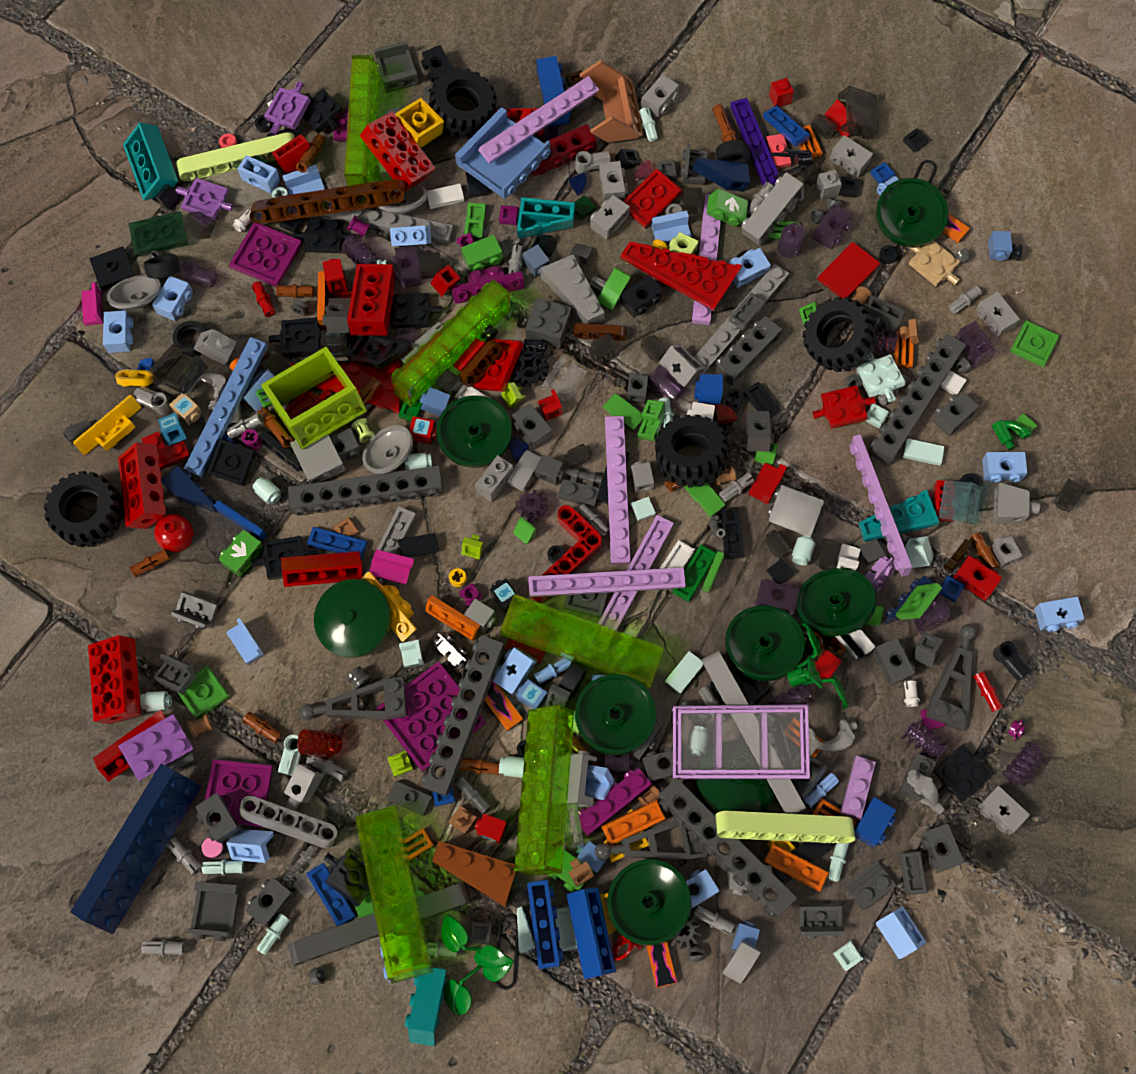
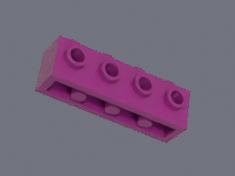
M639 768L635 771L633 769L628 771L623 776L625 779L620 783L617 781L613 783L604 800L594 798L592 807L588 809L583 807L576 813L575 823L587 838L629 806L638 796H641L650 789L651 782Z

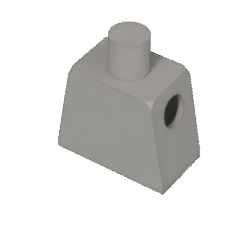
M211 329L200 334L193 349L225 366L236 341Z
M999 483L994 489L993 523H1022L1029 517V513H1039L1040 503L1030 501V492L1028 490Z
M298 764L284 791L286 795L290 796L285 807L296 811L300 803H308L325 775L310 765Z

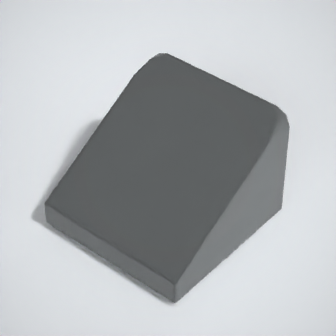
M576 243L570 255L573 254L577 262L588 264L593 248Z

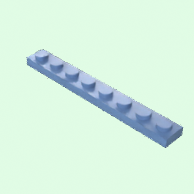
M251 337L249 338L184 470L186 469L189 473L201 478L203 477L214 455L219 439H222L268 348L266 343Z

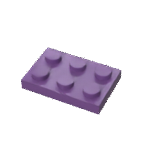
M174 714L118 746L138 781L154 773L160 764L166 766L194 749Z

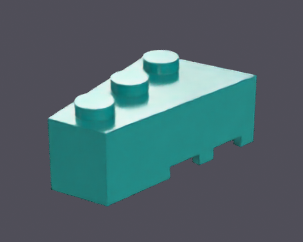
M521 197L517 228L518 239L573 228L575 202Z
M421 966L420 973L415 975L414 986H417L416 992L411 994L409 1006L412 1007L411 1014H407L405 1020L410 1043L435 1047L436 1027L439 1025L438 1017L447 979L445 969Z

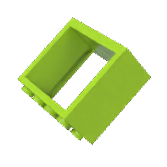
M327 347L261 384L273 408L301 450L367 412L357 389ZM335 374L345 389L291 420L282 405Z

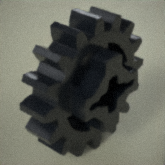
M527 347L526 352L521 350L511 378H515V383L521 381L523 387L526 383H528L529 387L532 386V383L538 386V381L544 382V376H548L547 369H549V363H547V357H543L542 351L537 353L536 348L530 351L529 347Z

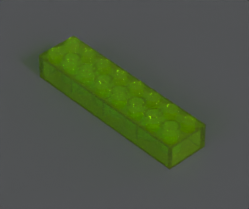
M352 55L344 172L347 186L374 182L372 173H375V163L373 162L375 155L359 136L367 124L377 120L375 113H378L376 98H379L377 84H380V74L378 73L377 62H374L373 55Z
M494 279L489 284L486 283L477 295L470 298L464 308L461 307L452 319L445 322L439 332L436 331L426 344H422L419 347L418 352L414 356H410L400 369L398 368L393 372L391 379L394 394L409 407L415 404L421 398L423 392H427L429 387H432L446 371L453 367V364L476 338L481 339V333L486 326L491 324L494 327L510 311V292Z
M516 594L513 595L500 630V635L570 661L575 660L589 668L609 675L620 674L629 676L648 689L653 682L664 650L661 646Z
M560 705L528 710L514 871L530 876L562 873L574 711Z
M393 805L355 816L387 979L394 984L434 972L400 814L396 806Z

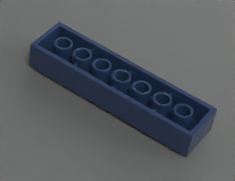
M160 764L70 913L90 925L114 934L202 786L177 771Z

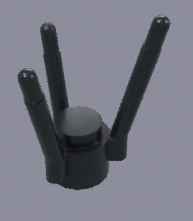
M785 149L784 151L787 153H771V156L794 157L795 163L799 165L775 175V179L783 176L786 172L790 174L798 170L807 169V165L812 163V153L809 150Z

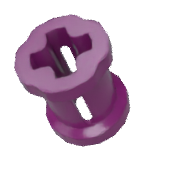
M354 215L347 229L355 231L363 238L370 224L360 221Z
M247 429L242 433L241 439L245 443L246 448L255 451L261 448L262 443L257 431Z

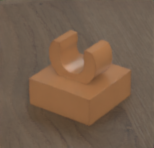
M916 319L908 320L909 327H900V335L902 339L910 338L912 344L919 343L918 324Z
M460 805L449 820V824L466 835L477 817Z
M576 858L569 862L573 870L568 873L576 887L594 877L587 861L580 864Z

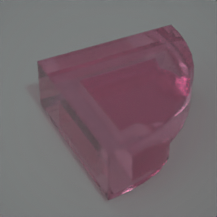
M650 160L643 162L635 172V181L645 180L652 173Z

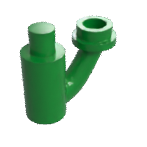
M999 420L991 426L1001 445H1005L1008 451L1015 448L1012 442L1014 438L1009 428L1019 431L1018 436L1022 439L1032 435L1031 427L1025 428L1010 420Z

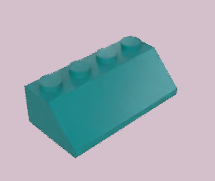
M139 122L123 146L142 199L149 200L155 198L166 184L173 188L177 184L178 179L158 126Z

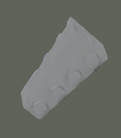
M787 172L783 177L780 176L775 182V187L765 194L763 202L757 204L750 218H746L742 223L743 235L760 246L768 238V235L774 231L775 224L773 223L775 222L779 225V221H784L786 213L788 211L791 213L795 209L796 202L799 201L801 203L804 199L803 183Z
M573 254L540 268L543 282L547 283L554 294L561 298L564 305L571 307L573 314L581 323H604V311Z

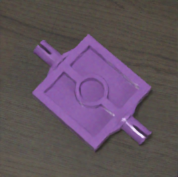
M298 81L294 89L279 88L264 115L266 120L274 122L270 130L272 134L277 135L280 127H288L295 130L311 102L309 97L300 94L304 86L302 82Z
M195 178L193 184L188 189L180 186L176 189L177 194L185 196L181 205L183 211L215 221L221 209L233 211L234 205L225 202L229 194L228 188Z

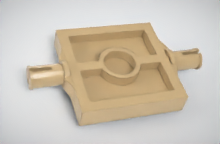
M933 241L922 248L908 247L916 253L908 264L934 286H937L946 279L954 285L960 281L959 278L952 274L960 261L937 242Z

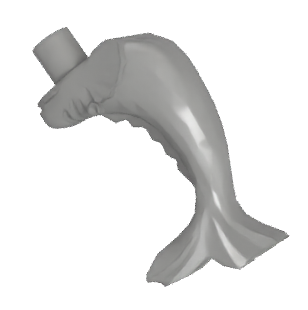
M189 369L187 374L189 380L186 382L185 388L190 393L198 382H207L214 387V399L219 400L228 381L221 374L205 373L197 375Z
M846 719L840 720L838 735L833 740L826 741L825 743L820 742L813 730L809 729V756L818 749L833 752L849 748L855 739L852 731L857 729L856 722L848 723Z
M909 771L907 783L915 788L914 791L917 794L923 795L919 801L930 806L933 811L941 815L945 809L938 802V790L932 782L933 779L922 775L918 771Z

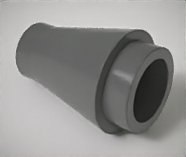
M85 419L82 422L65 428L66 430L63 432V435L72 445L73 441L92 425Z

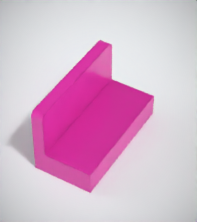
M95 282L91 283L92 290L81 291L83 323L85 326L104 324L102 292Z
M376 549L369 572H372L378 578L406 584L414 559Z

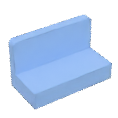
M316 164L310 166L305 173L304 171L303 173L295 171L283 175L289 195L325 189Z
M682 211L652 218V231L655 239H659L664 243H670L672 238H676L679 232L691 237L688 226V212Z
M261 369L250 381L241 400L247 402L256 412L258 409L261 411L260 407L263 406L256 395V391L262 389L261 384L274 376L269 371Z
M238 618V625L226 633L245 663L249 665L263 656L264 653L244 622Z
M588 764L584 796L600 800L606 798L615 781L608 768Z
M242 829L234 834L226 842L231 860L266 863L270 859L266 844L274 836L273 831Z
M903 906L876 922V925L898 959L907 956L926 943Z

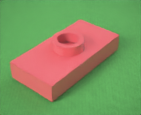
M782 134L766 136V143L770 154L772 152L787 153L784 151L788 148L785 137ZM772 156L777 169L791 167L790 157Z

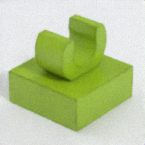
M515 382L508 383L505 391L501 393L509 409L515 408L526 397V395H521L520 390L522 388L516 386Z
M473 534L471 539L464 537L461 554L480 559L483 542L479 541L480 536Z
M407 751L388 757L394 777L414 771Z

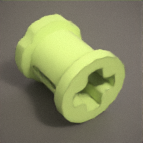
M365 418L358 419L351 425L353 430H356L360 443L368 442L374 436Z

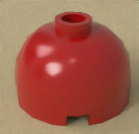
M168 514L158 520L154 528V536L162 549L178 553L190 546L194 536V529L187 518L179 514Z

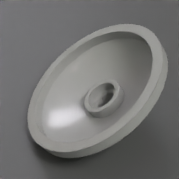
M418 184L405 192L404 199L401 202L386 204L378 208L394 214L411 212L426 201L427 191L422 185Z
M147 275L127 278L109 290L107 300L111 306L118 309H138L146 306L158 296L161 290V283L158 278H148Z
M393 425L376 433L369 440L363 451L362 460L368 471L374 474H384L398 468L407 459L412 449L413 438L409 430L400 425Z

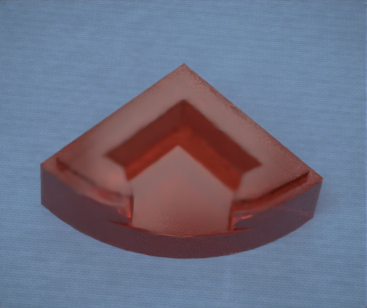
M722 404L715 405L719 424L738 420L736 413L730 407Z

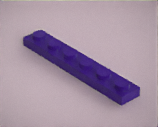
M744 98L730 102V108L744 142L749 146L750 156L762 185L765 182H769L775 187L777 179L774 176L779 173L748 99Z

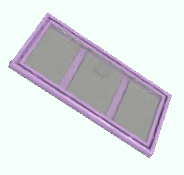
M808 704L673 706V779H810Z

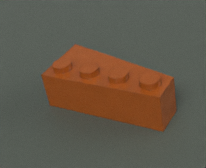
M438 841L432 860L434 864L504 908L507 907L519 869L518 865Z

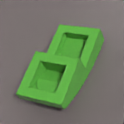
M468 202L464 235L471 233L473 238L483 237L486 204Z
M615 267L597 299L598 302L613 310L631 275Z
M615 393L602 406L612 417L624 416V425L630 431H633L643 420L642 414L635 407Z
M647 400L641 415L644 420L637 434L639 439L656 440L664 417V402Z
M707 483L701 487L698 485L693 486V488H688V485L684 487L692 499L700 504L708 517H711L725 506L724 502Z

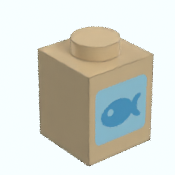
M184 392L169 404L172 410L188 426L196 422L200 415L203 414L200 408Z

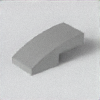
M526 450L513 469L507 483L524 491L531 482L541 457Z
M742 939L734 954L729 958L722 974L741 984L760 955L761 950Z

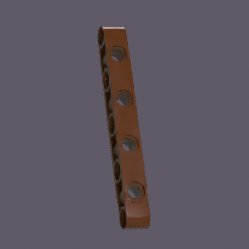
M394 179L258 200L252 204L249 217L252 222L262 224L399 203L404 199L406 185L402 180Z

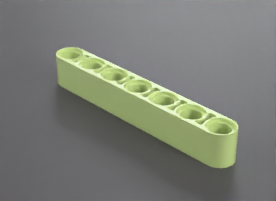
M282 133L180 158L176 162L179 177L182 181H192L195 178L200 179L237 170L246 155L252 158L254 155L259 156L269 162L274 161L275 158L272 152L294 139L295 136L292 133Z
M721 811L715 815L717 835L720 838L840 844L855 841L853 820L850 817Z

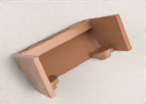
M602 60L580 73L581 78L585 79L589 76L599 88L598 93L594 96L602 100L606 119L590 129V132L608 143L637 139L642 136V122L635 88L631 79Z

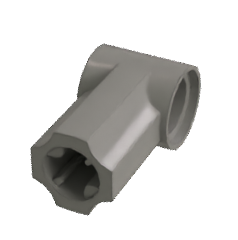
M586 151L579 152L576 155V172L585 175L590 170L599 169V163L610 162L609 152L604 151L591 154Z
M142 386L136 388L134 398L139 404L155 410L159 415H167L171 412L170 401L165 394L161 392L156 393Z

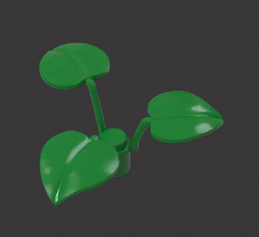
M803 623L802 625L807 629L809 640L813 646V655L808 656L807 660L797 665V669L787 672L790 685L795 687L801 684L816 683L822 689V683L830 682L835 686L839 697L843 701L842 709L848 708L846 694L839 679L836 676L830 679H821L819 672L816 670V664L813 659L818 655H822L820 643L810 626Z
M447 914L444 916L441 929L444 945L452 952H458L461 948L465 951H476L474 960L478 964L459 983L455 979H450L445 984L444 998L446 1004L455 1015L459 1016L467 1013L472 1006V996L469 989L463 986L464 982L481 968H483V974L489 981L496 982L509 972L514 959L504 954L494 945H486L483 948L480 945L476 947L466 946L465 944L469 941L467 930L456 918Z

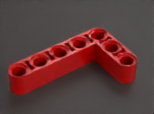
M563 505L558 509V523L577 543L541 576L573 574V571L577 572L601 549L602 538L599 532L569 505ZM566 513L571 515L568 519H564L561 516ZM581 526L584 530L577 532L575 528ZM591 539H595L598 541V543L595 545H591L588 543V541ZM576 552H582L584 556L581 558H577L574 554ZM566 564L571 568L564 571L561 569V566ZM550 596L530 597L532 603L539 605L544 603Z

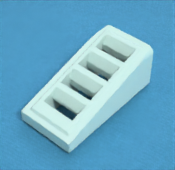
M519 907L517 908L518 945L520 954L536 949L524 908Z

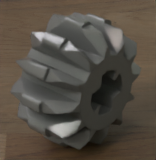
M692 917L685 925L688 929L686 931L689 933L688 936L683 935L681 937L678 934L674 938L675 940L672 941V946H675L678 941L680 942L679 950H682L684 943L687 949L691 948L689 940L695 945L698 943L697 939L693 937L701 936L700 932L694 931L700 928V924L692 925L696 919L695 917Z

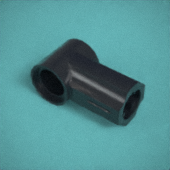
M1005 641L993 650L994 658L1006 667L1016 681L1031 671L1017 653V648L1012 642ZM1002 648L1007 650L1008 656L1002 653Z

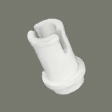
M248 209L239 219L234 220L233 226L239 232L245 231L246 226L252 222Z
M916 681L904 682L906 697L904 703H906L907 707H916L918 702H920L917 696Z

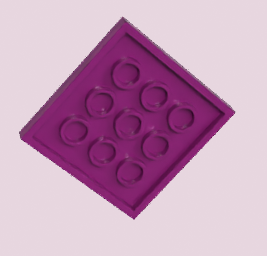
M439 661L405 686L407 717L382 719L422 773L431 766L429 760L432 753H436L438 745H436L440 733L443 734L445 730V718L447 714H451L453 709L451 707L452 700L455 695L458 696L460 691L458 685ZM385 702L378 706L375 711H385ZM465 710L460 711L458 719H465L468 712ZM481 715L478 717L472 735L487 724ZM453 730L450 734L451 738H458L460 730ZM445 749L443 752V756H446L453 749Z

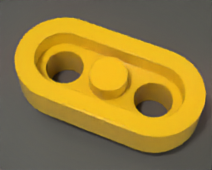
M126 369L115 374L117 384L124 387H148L154 381L152 372L148 370Z

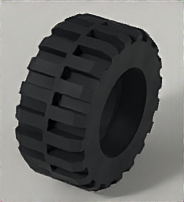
M455 68V71L451 69L446 71L445 74L442 73L434 81L430 92L429 106L444 120L443 133L446 134L447 132L452 137L459 136L460 139H465V137L472 138L494 115L497 96L496 92L493 91L494 87L491 83H488L486 77H481L480 73L476 71L475 73L471 72V69L461 70V68ZM455 96L467 97L476 104L477 108L470 111H461L450 105L448 99Z
M835 297L834 301L828 299L824 301L825 304L822 306L819 304L815 307L817 310L809 314V321H805L804 324L806 330L803 331V338L805 339L803 343L809 355L817 363L830 371L832 369L835 372H841L842 369L850 371L853 366L856 368L861 366L860 362L863 360L866 362L870 358L868 355L870 352H874L875 347L873 345L878 341L876 336L878 327L875 325L876 321L860 302L848 297L843 299ZM842 322H854L853 334L844 345L836 348L827 347V337L836 325Z
M696 414L695 416L685 415L682 418L679 416L674 418L673 422L669 421L666 423L665 427H662L656 436L657 467L663 477H667V480L671 483L676 482L678 486L682 487L683 485H688V488H693L695 485L701 487L707 482L715 481V477L719 478L722 475V471L727 467L728 439L726 432L716 421L712 422L711 418H702L701 415ZM689 445H698L707 449L703 454L694 457H687L677 453L679 449Z
M79 471L77 475L71 473L68 474L69 477L66 479L64 477L59 479L60 483L54 484L51 487V494L47 493L45 498L48 503H44V510L46 511L44 516L49 527L62 540L77 547H85V544L88 547H93L96 542L101 544L105 542L104 539L106 537L111 538L114 535V529H119L120 524L118 522L119 520L122 521L124 516L121 512L124 510L123 503L121 502L122 498L113 485L102 475L98 476L94 472H89L88 474L86 471ZM88 496L99 498V507L90 519L80 523L70 522V511L78 500Z

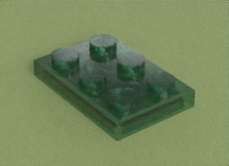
M181 211L128 223L136 257L150 254L153 250L164 251L189 245Z

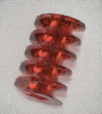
M303 729L298 736L297 750L301 755L332 758L341 751L343 742L338 733Z

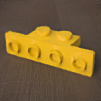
M132 395L127 396L73 441V444L83 455L89 453L98 444L108 451L135 428V425L129 418L141 409L140 404Z
M367 572L360 580L375 585L384 593L391 607V629L402 642L406 641L416 631V627L409 620L415 614L411 610V605L406 600H403L395 586L381 585L372 572Z

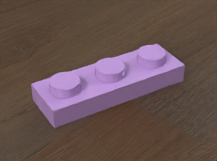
M859 756L854 758L840 814L861 820L876 762Z

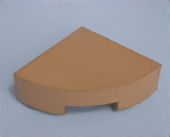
M349 517L333 527L337 533L350 537L360 534Z

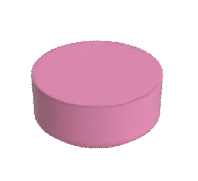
M207 838L202 844V852L209 858L219 857L224 849L223 842L220 844L215 840L212 841L210 838Z

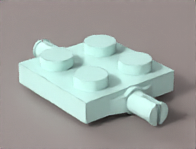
M870 352L868 362L856 368V372L869 398L885 394L888 402L895 401L896 397L892 391L905 386L904 378L891 354L875 359L873 353Z

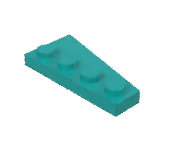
M927 489L889 508L899 534L939 524ZM875 515L859 522L858 526L864 542L884 538L881 532L882 525Z

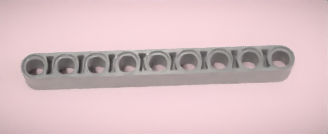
M719 650L701 659L726 705H749ZM731 714L760 766V729L757 718L754 714ZM768 740V770H785ZM767 779L785 814H797L806 809L790 779Z

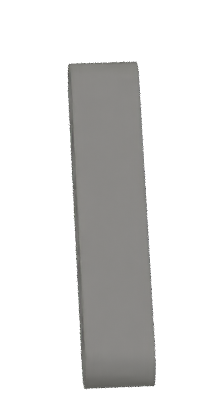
M246 796L241 801L239 813L242 819L322 848H330L335 843L337 829L330 823L254 796ZM252 806L254 810L247 811L244 807ZM269 812L272 813L274 817L267 818L264 816V814ZM289 819L293 824L286 825L283 821ZM309 826L313 831L306 832L303 827ZM328 833L332 838L326 839L322 834Z

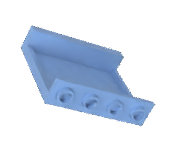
M501 107L455 154L458 166L503 199H506L515 192L516 187L520 183L525 182L532 171L538 168L539 163L543 159L548 158L551 150L550 141L544 144L536 137L531 136L489 164L479 152V147L516 124L507 117V111Z

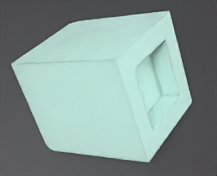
M928 537L908 540L905 550L912 568L930 566L934 554Z
M418 640L399 644L404 668L424 664L421 645Z

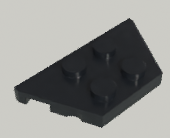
M349 332L347 343L348 361L382 369L412 350L411 343L379 335H351Z

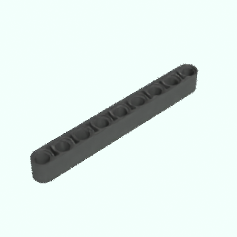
M459 883L292 942L287 945L293 966L303 964L468 905L471 902L465 884Z

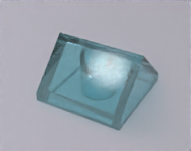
M945 481L939 518L976 525L982 487L971 482Z

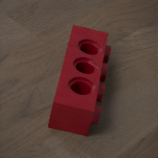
M588 124L548 140L550 141V155L548 159H543L539 163L538 168L532 171L534 177L543 175L553 168H559L567 162L575 161L576 155L581 151L591 154L597 150V139L590 132Z

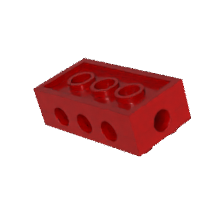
M393 111L367 124L359 135L393 180H402L405 183V192L428 179L436 169Z
M357 264L347 318L351 335L387 336L396 282L393 264Z
M135 442L118 457L126 527L148 529L161 519L166 512L163 500L164 489L161 483L162 473L159 467L157 445Z
M117 635L88 645L93 722L114 724L141 715L135 639Z

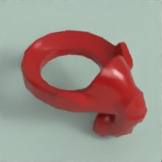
M620 935L612 947L613 959L616 961L622 960L631 953L634 946L640 950L641 945L633 943ZM624 944H629L627 951L623 955L617 956L618 950Z

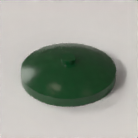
M904 178L891 183L884 189L876 204L875 212L879 228L888 239L904 247L916 248L932 243L943 232L948 221V206L942 193L931 183L917 178Z
M471 395L453 401L443 410L437 423V439L442 452L448 459L460 466L479 468L490 465L497 455L499 457L503 456L511 442L512 427L506 410L498 402L485 396Z
M832 568L816 573L801 586L797 595L796 605L801 621L808 624L813 632L825 636H842L853 633L867 624L876 609V594L872 583L863 574L846 568Z
M359 579L343 580L332 585L321 596L314 612V628L322 645L330 652L346 658L363 657L375 651L386 639L392 621L391 607L384 593L375 585Z
M760 605L747 608L737 614L727 628L725 650L728 659L734 668L751 679L774 681L787 676V672L797 668L803 657L805 639L800 625L789 613L777 607Z
M620 674L601 676L590 682L580 693L575 707V723L579 734L590 747L607 755H624L640 748L650 737L656 721V708L649 691L637 680Z
M739 741L722 743V770H760V766L747 743ZM714 747L703 756L697 770H714ZM696 779L697 791L702 802L715 815L721 811L764 813L775 797L767 779Z
M645 859L631 863L617 874L609 889L607 906L610 919L622 936L639 945L656 946L669 942L683 930L690 917L692 899L687 882L673 866L663 861Z

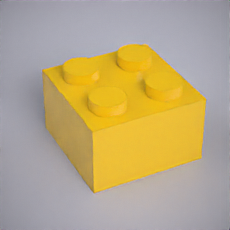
M422 98L395 113L396 117L420 148L442 135L444 120Z

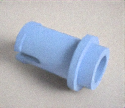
M892 176L886 182L880 183L877 187L878 194L881 195L888 185L899 179L896 176Z

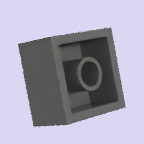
M536 298L525 328L526 339L537 341L543 339L547 342V345L561 349L572 318L571 307Z

